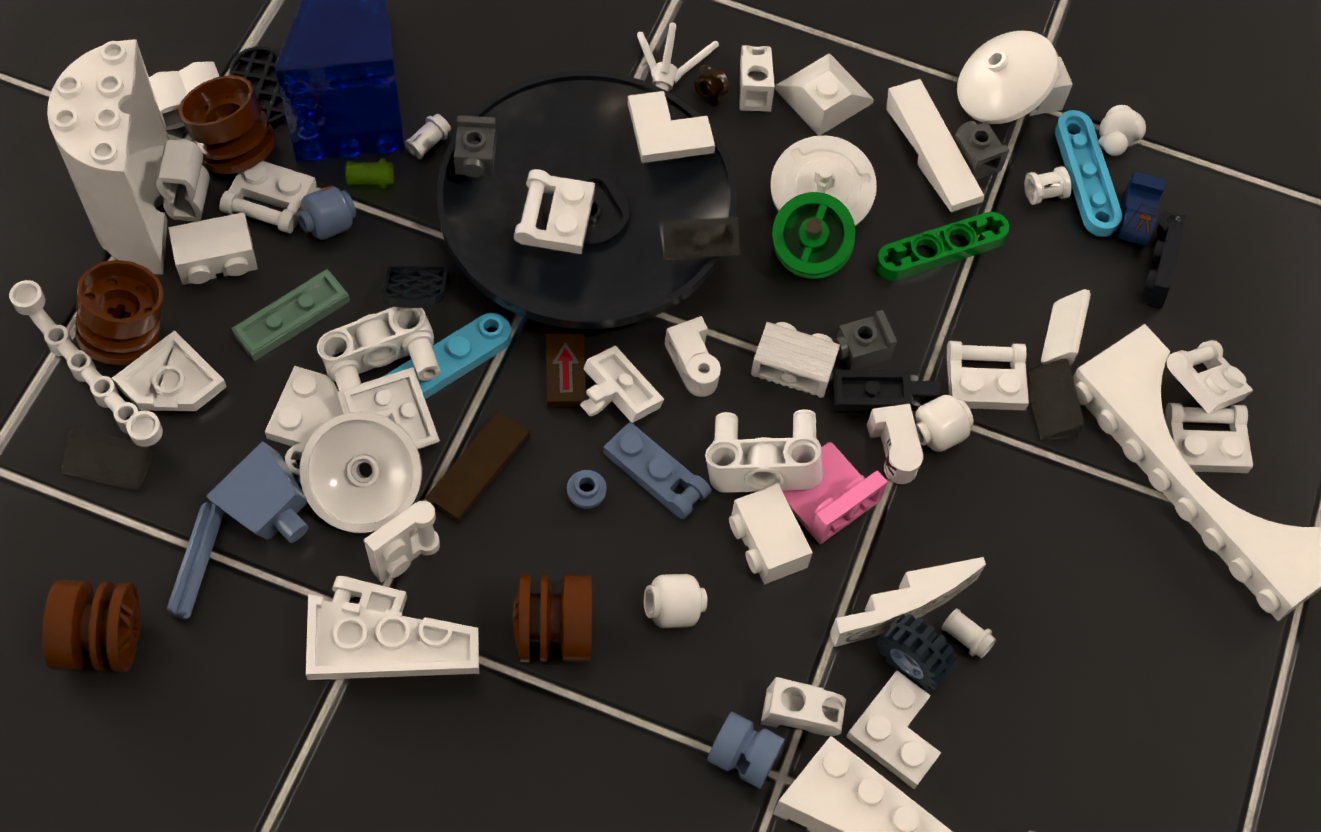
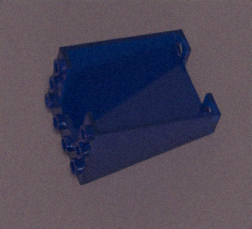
M301 0L275 63L276 76L296 161H316L321 158L353 157L358 154L390 153L395 150H404L386 0Z

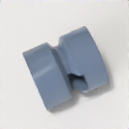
M731 711L711 748L707 761L727 772L734 768L737 769L740 779L761 789L784 744L785 738L765 728L757 732L754 730L752 721Z

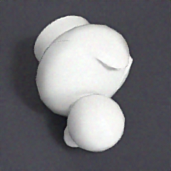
M1117 105L1112 107L1100 123L1099 134L1101 138L1098 140L1101 149L1112 156L1121 155L1126 151L1127 147L1137 144L1144 137L1146 132L1145 120L1129 106Z

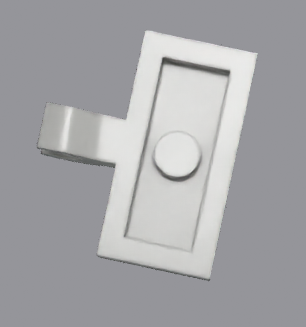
M616 345L587 359L583 369L597 384L586 391L590 398L580 405L589 416L598 414L612 401L631 423L660 409L664 398Z

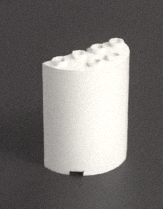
M137 40L110 41L85 53L62 72L53 86L49 97L48 122L95 235L103 249H106L118 260L131 261L148 268L153 274L163 275L168 220L165 212L157 210L164 203L165 198L158 192L156 180L164 146L169 137Z

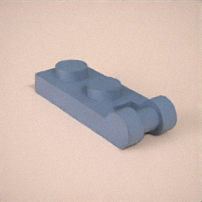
M631 422L624 426L603 447V454L681 519H685L693 511L692 505L697 500L703 501L711 493L710 486L703 478L693 475ZM678 485L685 489L681 495L673 492Z

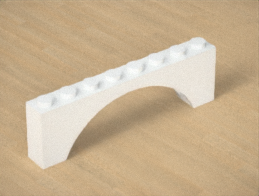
M1144 324L1077 368L1068 387L1075 400L1081 405H1085L1095 416L1100 428L1104 432L1111 434L1120 444L1126 457L1132 462L1137 463L1146 473L1152 486L1156 490L1163 492L1172 502L1178 515L1197 530L1204 544L1210 550L1216 552L1229 566L1231 574L1238 581L1243 582L1256 596L1260 607L1266 612L1271 613L1277 621H1280L1321 590V527L1283 525L1252 515L1222 498L1194 473L1178 451L1169 433L1162 408L1161 382L1170 350Z

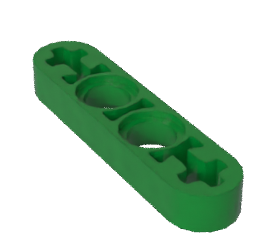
M986 212L886 244L879 250L875 264L876 271L882 278L896 281L1002 246L1008 235L1010 227L1008 220L999 213ZM986 226H988L990 230L984 232ZM991 230H998V232L994 235ZM961 235L967 239L968 245L957 247L950 242L949 237ZM921 245L930 246L934 249L936 255L930 258L919 255L916 248ZM887 258H891L893 262L900 261L899 266H895L893 262L886 263Z

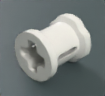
M1063 166L1056 167L1053 172L1039 175L1031 172L1025 176V193L1032 205L1041 203L1043 199L1057 196L1060 199H1065L1071 194L1070 176Z

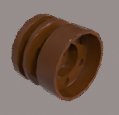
M228 75L213 78L195 87L181 101L178 110L180 118L190 138L200 147L206 168L212 172L219 174L242 172L263 161L274 149L276 136L265 112L262 111V106L251 82L244 77Z
M111 260L100 262L87 269L79 279L77 289L75 338L80 349L90 358L104 364L123 366L131 364L156 345L159 339L163 287L158 277L148 268L131 261Z
M531 574L520 575V584L513 602V639L519 653V662H530L531 643H540V662H547L551 643H560L563 662H591L592 575H564L560 593H552L548 575H541V593H532Z
M55 581L49 591L43 617L42 642L47 666L51 670L80 671L86 667L91 658L92 666L96 671H105L109 666L114 672L130 670L136 655L141 629L140 601L137 587L134 583L121 582L115 587L112 582L100 583L94 595L93 587L88 581Z

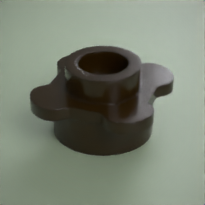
M703 65L699 69V80L694 83L695 90L700 96L708 99L710 105L718 106L721 103L720 97L728 92V78L722 70L718 68L711 69L709 65Z

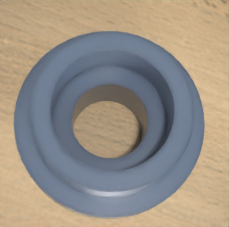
M578 471L570 477L567 483L568 498L574 505L580 508L590 509L596 507L606 496V482L595 471ZM582 484H591L594 489L584 492L580 489V486Z

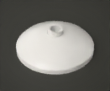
M1013 31L992 38L980 46L964 65L957 83L958 100L965 112L979 122L1002 124L1017 120L1033 111L1050 94L1059 73L1058 54L1047 38L1032 31Z
M349 412L325 422L313 433L306 443L300 461V483L308 504L325 522L348 532L366 533L378 530L412 506L421 486L422 465L414 441L398 423L373 412ZM363 462L370 464L372 467V474L369 477L362 476L359 472V466Z

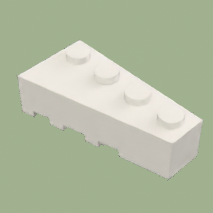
M832 736L829 737L779 799L773 813L782 819H790L807 827V830L810 832H953Z

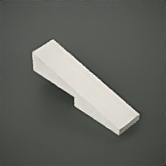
M921 79L889 88L886 110L919 154L917 165L950 212L983 202L984 194Z

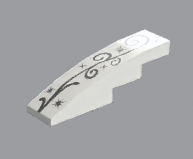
M984 557L906 572L898 590L871 595L865 612L835 618L830 631L834 647L880 635L901 614H911L917 619L945 604L978 579L986 565Z

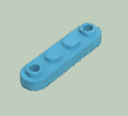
M1077 110L1066 111L1058 119L1055 127V136L1066 170L1070 176L1071 186L1083 224L1090 233L1096 236L1112 235L1122 220V211L1100 144L1098 143L1094 125L1090 117L1085 113Z
M487 313L433 345L432 348L441 373L432 380L421 381L419 379L412 359L385 376L413 367L423 396L427 399L506 349L511 341L510 324L500 314ZM489 327L497 328L495 332L486 331Z

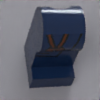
M1134 171L1123 195L1121 205L1122 220L1117 231L1118 239L1144 246L1148 244L1155 226L1159 201L1164 191L1166 179Z

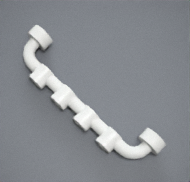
M24 280L16 283L9 293V298L15 310L20 314L29 315L44 334L45 341L51 352L56 356H63L67 360L68 367L76 380L87 382L97 404L111 409L120 430L129 434L133 443L141 447H148L157 443L163 432L158 417L150 411H138L133 403L125 402L121 398L113 380L110 377L102 376L96 370L92 358L74 345L68 330L62 325H56L43 309L46 301L45 295L36 282Z

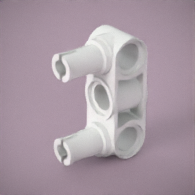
M392 307L376 314L366 315L355 322L323 334L317 344V351L323 360L327 375L337 383L339 391L362 384L359 377L360 373L386 366L394 360L408 355L411 356L421 381L432 380L441 373L432 348L434 344L433 330L423 308ZM412 325H417L412 329H408ZM344 352L342 355L335 357L337 354Z
M803 409L793 414V438L761 437L738 440V417L729 412L720 413L716 416L715 438L705 454L710 484L715 490L726 493L757 492L779 484L782 491L808 490L815 488L821 483L823 479L822 447L816 439V415L813 411Z

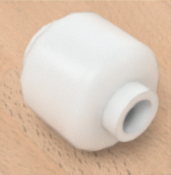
M942 395L920 406L915 413V425L920 444L923 446L927 445L933 451L943 452L965 441L969 437L971 426L973 425V415L968 405L962 399H956L950 395Z
M689 574L659 575L653 580L651 585L646 587L644 592L645 613L660 628L691 627L698 622L701 613L705 612L707 608V593L705 589L700 588L696 578Z

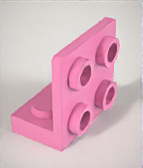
M831 442L822 447L823 479L821 483L813 489L782 491L793 514L820 545L879 503L888 483L878 470L867 478L860 475Z

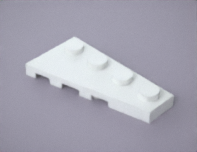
M308 594L307 680L479 674V633L477 627L426 617L421 620L402 616L401 612L386 609L385 612L361 608L360 604L343 601V604L325 601L320 596Z

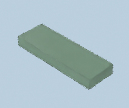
M326 269L232 327L231 330L234 337L255 362L350 302L349 294L331 272Z

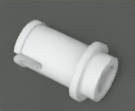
M435 114L433 117L428 116L425 119L426 124L404 142L409 152L418 159H421L437 142L446 140L449 137L448 132L451 131V127L439 114Z
M958 608L948 616L941 627L942 630L947 631L970 649L969 654L972 657L977 655L982 659L996 642V639L991 636L992 631L989 628L983 630L961 613Z

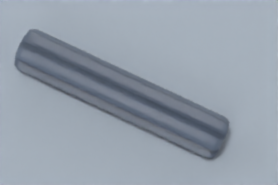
M206 502L200 507L167 605V611L173 617L188 619L191 616L224 515L223 510L216 504Z

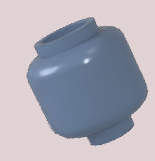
M328 186L305 195L301 200V211L297 213V218L305 233L311 232L319 240H325L349 230L352 226L353 218L356 217L355 205L347 191H340L335 186Z

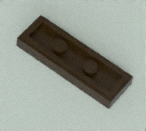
M498 410L426 496L427 502H430L434 508L459 524L529 439L530 430Z

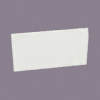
M1083 289L1054 303L1041 357L1043 365L1064 371L1070 369L1079 351L1091 296L1090 290Z

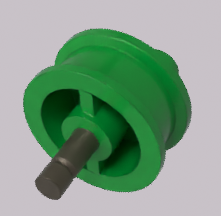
M808 192L795 196L782 206L774 220L772 236L776 256L789 272L801 278L822 279L835 274L847 263L854 248L855 224L851 213L841 201L825 193Z

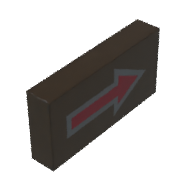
M584 333L546 334L547 408L581 407V403L586 400L585 370L583 369L585 366Z

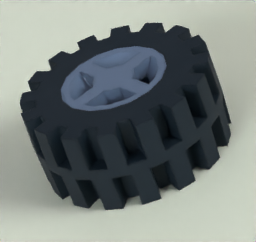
M901 614L877 642L881 655L886 656L884 660L888 665H892L895 668V672L899 671L921 689L924 687L928 691L936 689L957 664L956 654L952 653L954 649L950 644L945 643L946 638L942 634H937L933 626L930 624L927 626L924 620L919 617L915 619L911 614Z

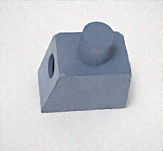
M263 441L206 496L253 533L267 540L271 539L279 531L290 543L299 540L308 530V525L297 514L308 503L300 484L278 451Z

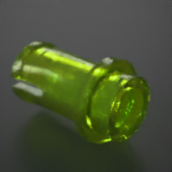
M380 159L379 162L348 161L346 164L347 184H379L381 188H385L387 184H393L394 181L393 163L386 162L385 159Z

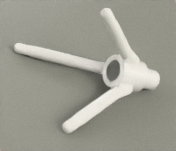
M675 23L669 24L663 61L656 63L643 32L637 33L640 46L651 70L652 84L666 91L672 90L674 83H677L686 72L715 50L719 43L713 41L677 69L675 65L671 64L676 31Z

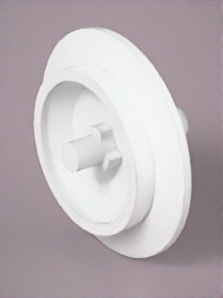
M833 136L808 137L791 145L777 160L771 176L772 200L779 212L782 206L795 196L808 192L825 193L837 198L847 207L856 226L867 216L873 205L876 195L875 172L866 155L852 143Z

